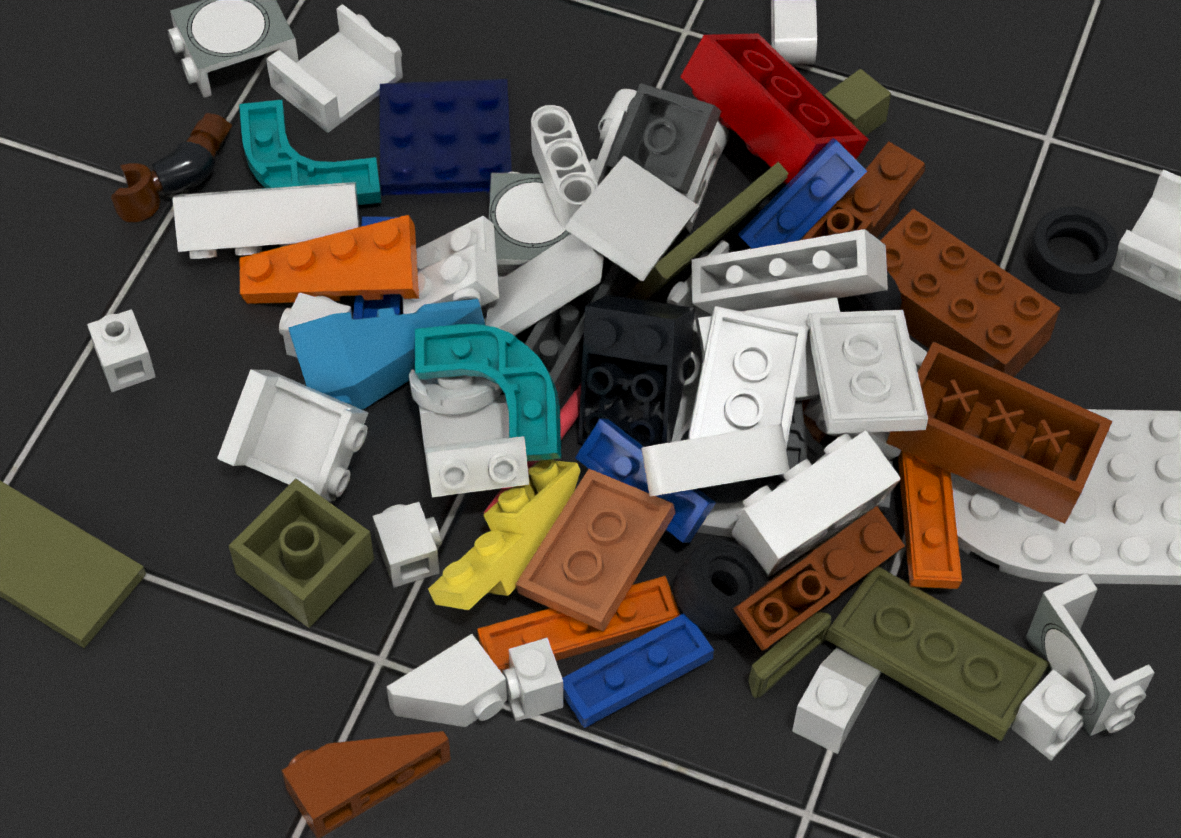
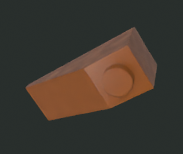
M444 731L328 743L317 750L309 749L299 753L290 761L288 767L281 771L287 792L316 838H321L450 761L449 739Z

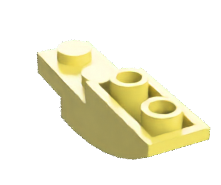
M554 459L541 460L532 465L528 471L529 485L515 486L504 491L499 496L498 502L484 514L491 531L481 535L475 541V546L460 560L448 565L444 569L443 575L428 588L435 605L470 610L487 593L509 596L516 588V582L574 493L581 471L578 463L555 461Z

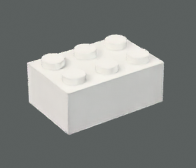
M866 430L853 439L848 433L840 436L824 449L826 454L818 459L815 464L812 465L808 459L800 462L784 474L786 480L777 486L775 490L771 491L768 485H766L743 501L745 507L736 514L739 519L731 533L740 546L754 555L765 570L768 578L848 526L870 509L880 505L901 478Z

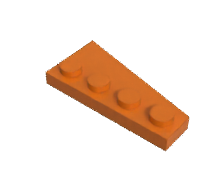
M409 215L240 257V295L247 304L295 302L299 293L314 297L325 296L333 301H340L341 296L362 295L365 300H383L384 295L401 294L404 299H419L415 224Z

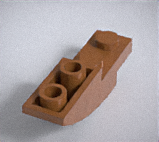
M888 141L866 168L867 172L849 189L841 200H838L816 222L802 240L866 229L877 238L899 213V203L925 172V163Z
M876 506L805 554L733 609L763 651L841 595V592L905 547V545L878 506Z

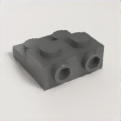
M640 83L635 97L632 98L628 105L627 117L613 145L607 166L613 169L622 157L626 156L676 191L688 194L721 110L713 104Z

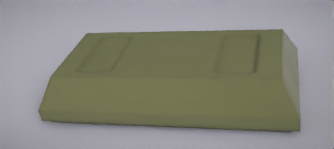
M816 612L752 665L748 681L752 696L755 699L763 696L826 640L825 638L831 624V616L828 613Z

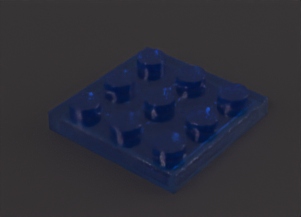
M507 79L380 84L381 195L490 191L491 173L512 172Z

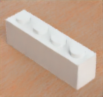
M356 182L181 194L173 197L178 252L189 251L190 259L217 257V249L235 248V255H252L262 252V246L279 244L280 247L360 227Z
M866 229L691 259L692 304L711 315L715 306L741 312L888 290L886 245Z

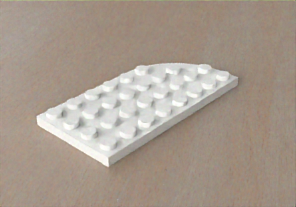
M1087 409L1112 420V424L1082 493L1065 524L951 473L959 548L968 555L972 551L984 559L1000 565L999 571L1020 578L1054 583H1065L1087 573L1095 584L1181 585V411Z

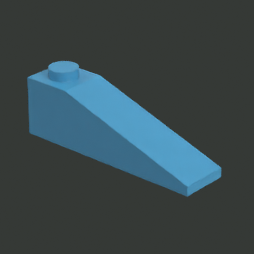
M471 299L424 304L416 313L401 315L395 314L393 308L378 309L377 317L352 320L350 312L336 313L288 328L306 386L362 410L409 381L411 370L415 371V329L459 324L485 325L479 300Z

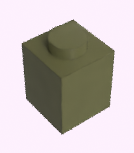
M860 68L824 94V97L861 133L867 136L886 122L891 92Z

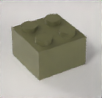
M296 478L229 545L236 574L308 628L319 619L374 561L370 531Z

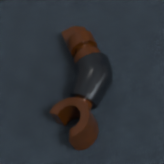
M205 113L204 117L197 122L191 132V137L186 142L180 143L174 152L153 163V171H150L146 165L139 163L120 165L128 188H118L111 196L119 217L126 222L146 220L159 209L161 201L158 192L163 191L164 195L167 196L198 187L213 170L216 151L222 145L232 124L220 115Z

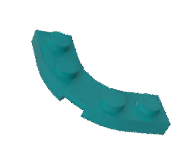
M282 100L239 104L245 158L251 172L265 188L356 182L358 205L381 203L376 157L337 162L311 160L301 156L289 144L286 136Z
M459 324L415 329V374L420 380L468 375L485 377L500 386L506 396L509 410V438L524 436L527 461L561 459L560 405L557 389L544 363L527 345L511 333L487 325Z

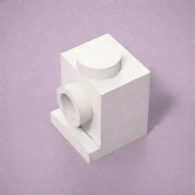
M548 638L510 648L509 669L503 670L502 674L506 678L507 699L515 722L563 708V679Z
M1053 669L1021 703L1011 729L1052 761L1083 727V717L1078 714V711L1086 695Z

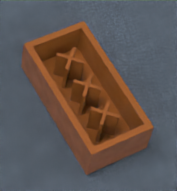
M912 209L880 240L886 245L887 271L895 280L901 293L902 303L899 310L904 312L908 333L926 347L930 348L933 342L1015 377L1050 340L1060 307L915 209Z
M933 342L918 370V377L928 415L926 430L891 431L886 443L1065 524L1082 493L1112 424V420Z

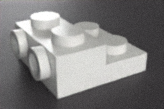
M481 216L416 249L419 299L403 298V314L416 313L424 304L478 299L480 306H483L499 298L494 224Z

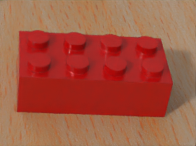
M758 33L703 35L680 76L692 88V93L698 100L713 104L721 110L719 121L725 127L734 130L746 142V147L752 154L762 158L770 167L774 166L777 162L783 166L789 173L787 175L788 178L783 182L786 185L832 138L836 139L856 160L869 141L863 133Z

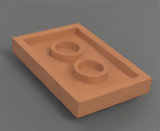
M588 469L515 585L518 593L604 631L674 517V504L657 496L650 497L647 492Z

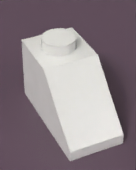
M470 634L387 686L389 706L395 716L462 727L470 725L477 719L485 721L493 717L501 710L504 702L507 701L506 678L473 634Z
M836 648L820 664L797 706L792 731L838 754L875 686L881 671L850 653Z

